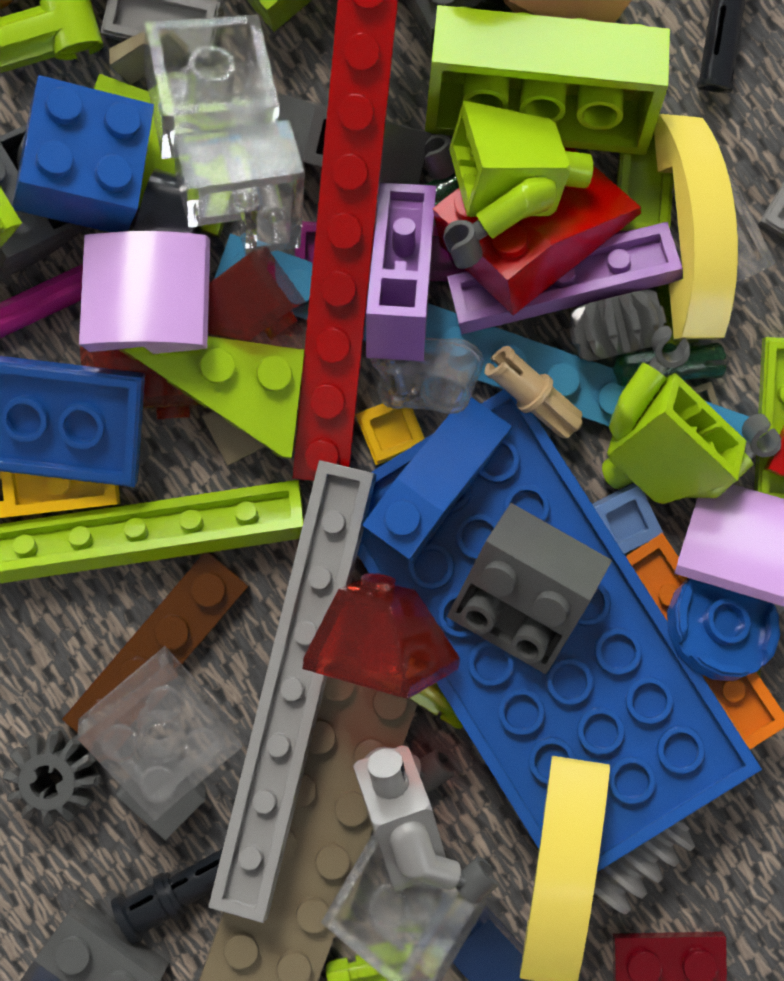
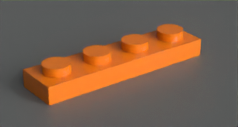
M661 533L628 554L626 558L668 622L667 610L673 593L687 577L674 574L679 556L664 534ZM757 672L735 681L712 680L702 675L749 750L784 728V712Z

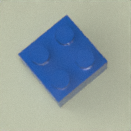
M38 75L30 105L12 207L14 210L107 232L128 231L138 210L154 104Z

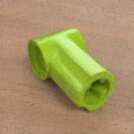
M40 0V6L0 17V73L54 57L64 61L77 59L75 53L89 50L90 55L100 51L103 48V41L91 0Z

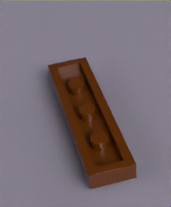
M212 552L203 553L62 720L100 753L105 755L250 585Z

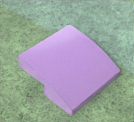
M125 231L84 235L79 345L89 352L145 347L152 354L207 349L210 239L206 235L164 231Z
M734 484L717 498H697L674 574L784 607V499Z

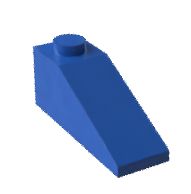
M466 394L398 475L362 526L411 563H414L510 432L512 425Z

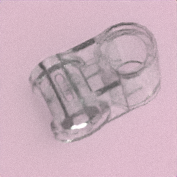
M426 338L424 362L370 358L373 367L379 371L380 381L377 386V393L381 403L394 409L433 410L446 414H457L465 410L470 402L484 364V358L480 350L470 342L458 338ZM392 387H396V393L393 391Z

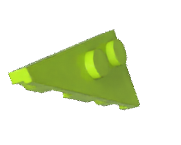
M208 336L207 349L152 354L145 347L119 349L133 360H138L168 380L169 384L205 408H209L223 417L226 422L238 430L244 431L271 449L272 453L278 457L292 458L304 349Z

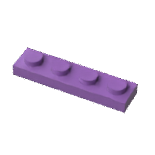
M668 222L615 234L514 316L468 271L450 275L447 278L462 335L673 283L682 279L683 268Z

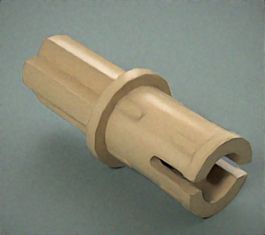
M510 346L502 347L490 358L498 367L487 363L484 370L485 375L497 382L517 400L516 405L521 412H531L561 438H569L581 428L583 424L581 420L582 412L553 387V379L548 374L539 375Z

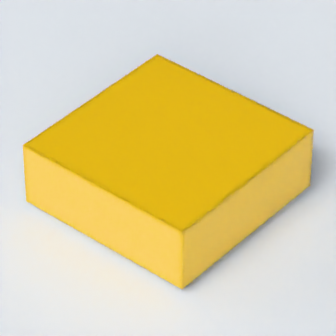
M407 394L355 414L376 466L395 458L425 439Z

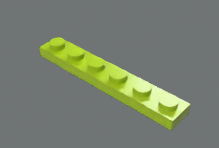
M299 480L0 524V583L300 539L304 523V512Z

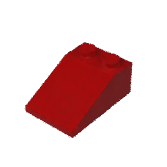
M564 147L565 151L578 152L575 148ZM593 165V175L587 188L565 186L558 207L550 216H531L525 218L494 239L487 235L479 240L483 252L482 257L478 263L465 270L514 316L641 214V207ZM460 188L432 208L440 245L447 252L448 250L444 242L446 227L451 222L457 220H466L472 224L478 220V217L467 216Z

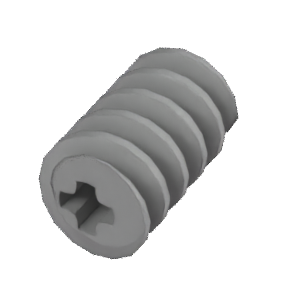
M680 820L598 871L594 895L609 908L625 915L628 914L632 909L625 893L628 892L643 899L648 893L641 877L644 876L659 883L664 877L657 861L660 860L673 867L679 863L673 848L674 844L689 851L696 847L689 833L690 828Z

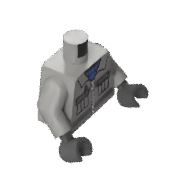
M401 745L396 748L384 746L370 751L364 759L358 760L353 765L394 892L423 882L446 890H452L456 887L460 895L467 902L477 904L499 886L496 880L488 876L493 869L484 858L476 857L462 870L457 861L446 858L434 813L426 791H433L455 776L454 772L447 771L441 764V762L448 758L444 750L435 748L419 759L416 755L411 754L408 746Z

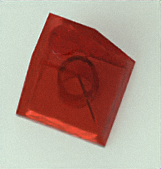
M364 574L361 576V580L338 589L303 658L302 669L409 699L458 670L460 657L416 590L395 585L396 580L388 575Z

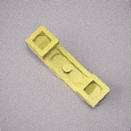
M659 114L654 129L657 171L660 173H673L683 279L668 284L674 339H721L725 337L730 321L738 266L737 220L729 175L718 143L703 118Z
M552 756L537 867L520 969L521 979L533 981L579 980L595 889L610 764Z

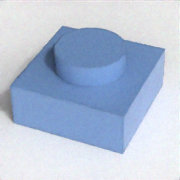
M635 483L592 504L624 554L663 533L644 491Z

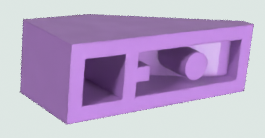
M380 182L366 309V358L424 362L434 227L432 208L435 207L436 186Z

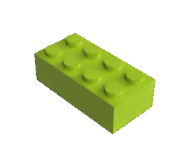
M437 5L425 131L432 134L453 136L463 101H469L549 118L556 123L564 147L646 155L668 89L670 29L649 27L642 24L629 25L590 21L584 18L570 19L532 15L525 12L511 13L474 9L466 6Z

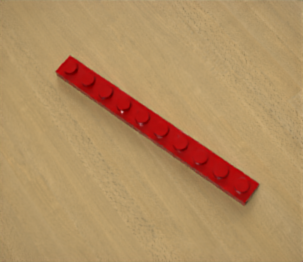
M338 0L292 479L314 481L319 460L350 467L399 0Z

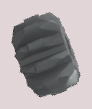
M649 289L575 307L569 314L571 323L569 330L572 343L576 346L579 358L586 361H595L652 347L651 339L653 334L660 327L665 326L667 322L664 308L660 306L657 292Z
M61 729L50 731L46 741L37 732L26 738L27 749L16 747L9 755L17 767L7 769L3 773V780L8 783L18 784V787L7 795V802L16 803L22 798L25 800L27 805L22 810V819L29 820L38 810H41V820L44 826H52L56 822L58 813L62 819L70 823L78 817L77 806L89 808L95 800V797L87 788L97 786L101 782V775L96 772L85 771L84 768L93 764L98 757L95 752H88L81 758L78 756L76 751L83 742V738L79 735L74 736L64 747ZM48 766L49 773L57 769L62 775L63 779L56 785V789L54 782L46 786L41 776L48 771Z

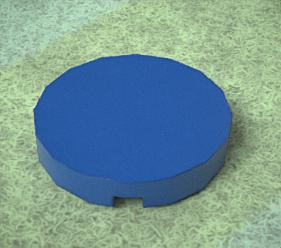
M687 578L674 591L667 610L668 633L677 654L693 671L712 680L735 681L748 676L766 665L775 654L780 638L779 613L773 603Z

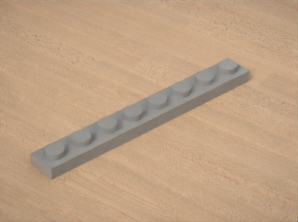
M319 460L208 908L261 923L268 919L364 530L362 524L367 518L377 477L375 473Z

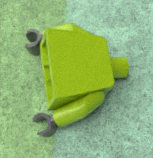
M463 101L453 137L450 139L445 134L433 135L429 137L424 147L426 154L424 163L430 178L439 180L456 173L467 216L478 217V220L473 224L466 220L451 222L444 231V242L447 250L451 253L455 266L460 269L472 267L481 259L483 252L479 240L487 235L494 239L525 218L531 216H550L556 211L565 186L587 188L593 175V158L591 154L565 151L556 123L551 119L469 101Z
M663 326L655 331L651 339V346L655 356L649 365L642 362L618 398L609 422L612 438L607 451L609 458L602 464L603 476L614 489H621L634 482L653 501L662 504L682 498H717L754 465L751 459L755 455L760 457L775 455L781 448V437L774 428L770 429L771 423L763 414H754L744 422L742 437L676 373L666 378L663 374L667 368L679 367L688 360L690 346L686 338H683L676 350L670 353L663 352L664 344L669 341L672 335L671 328Z

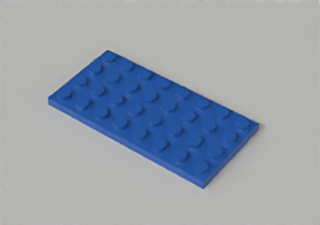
M504 389L481 404L512 425V429L416 561L411 563L370 533L365 527L358 556L538 849L540 846L552 756L610 764L598 872L758 773L762 768L703 676L693 671L677 654L668 633L667 620L537 417L531 412H521L517 408V400ZM433 434L371 472L375 473L377 477L367 517L398 475ZM510 503L612 560L590 603L547 674L540 672L447 618L483 545Z

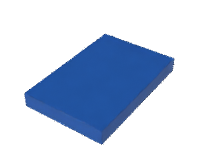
M0 356V471L135 487L139 476L145 373Z

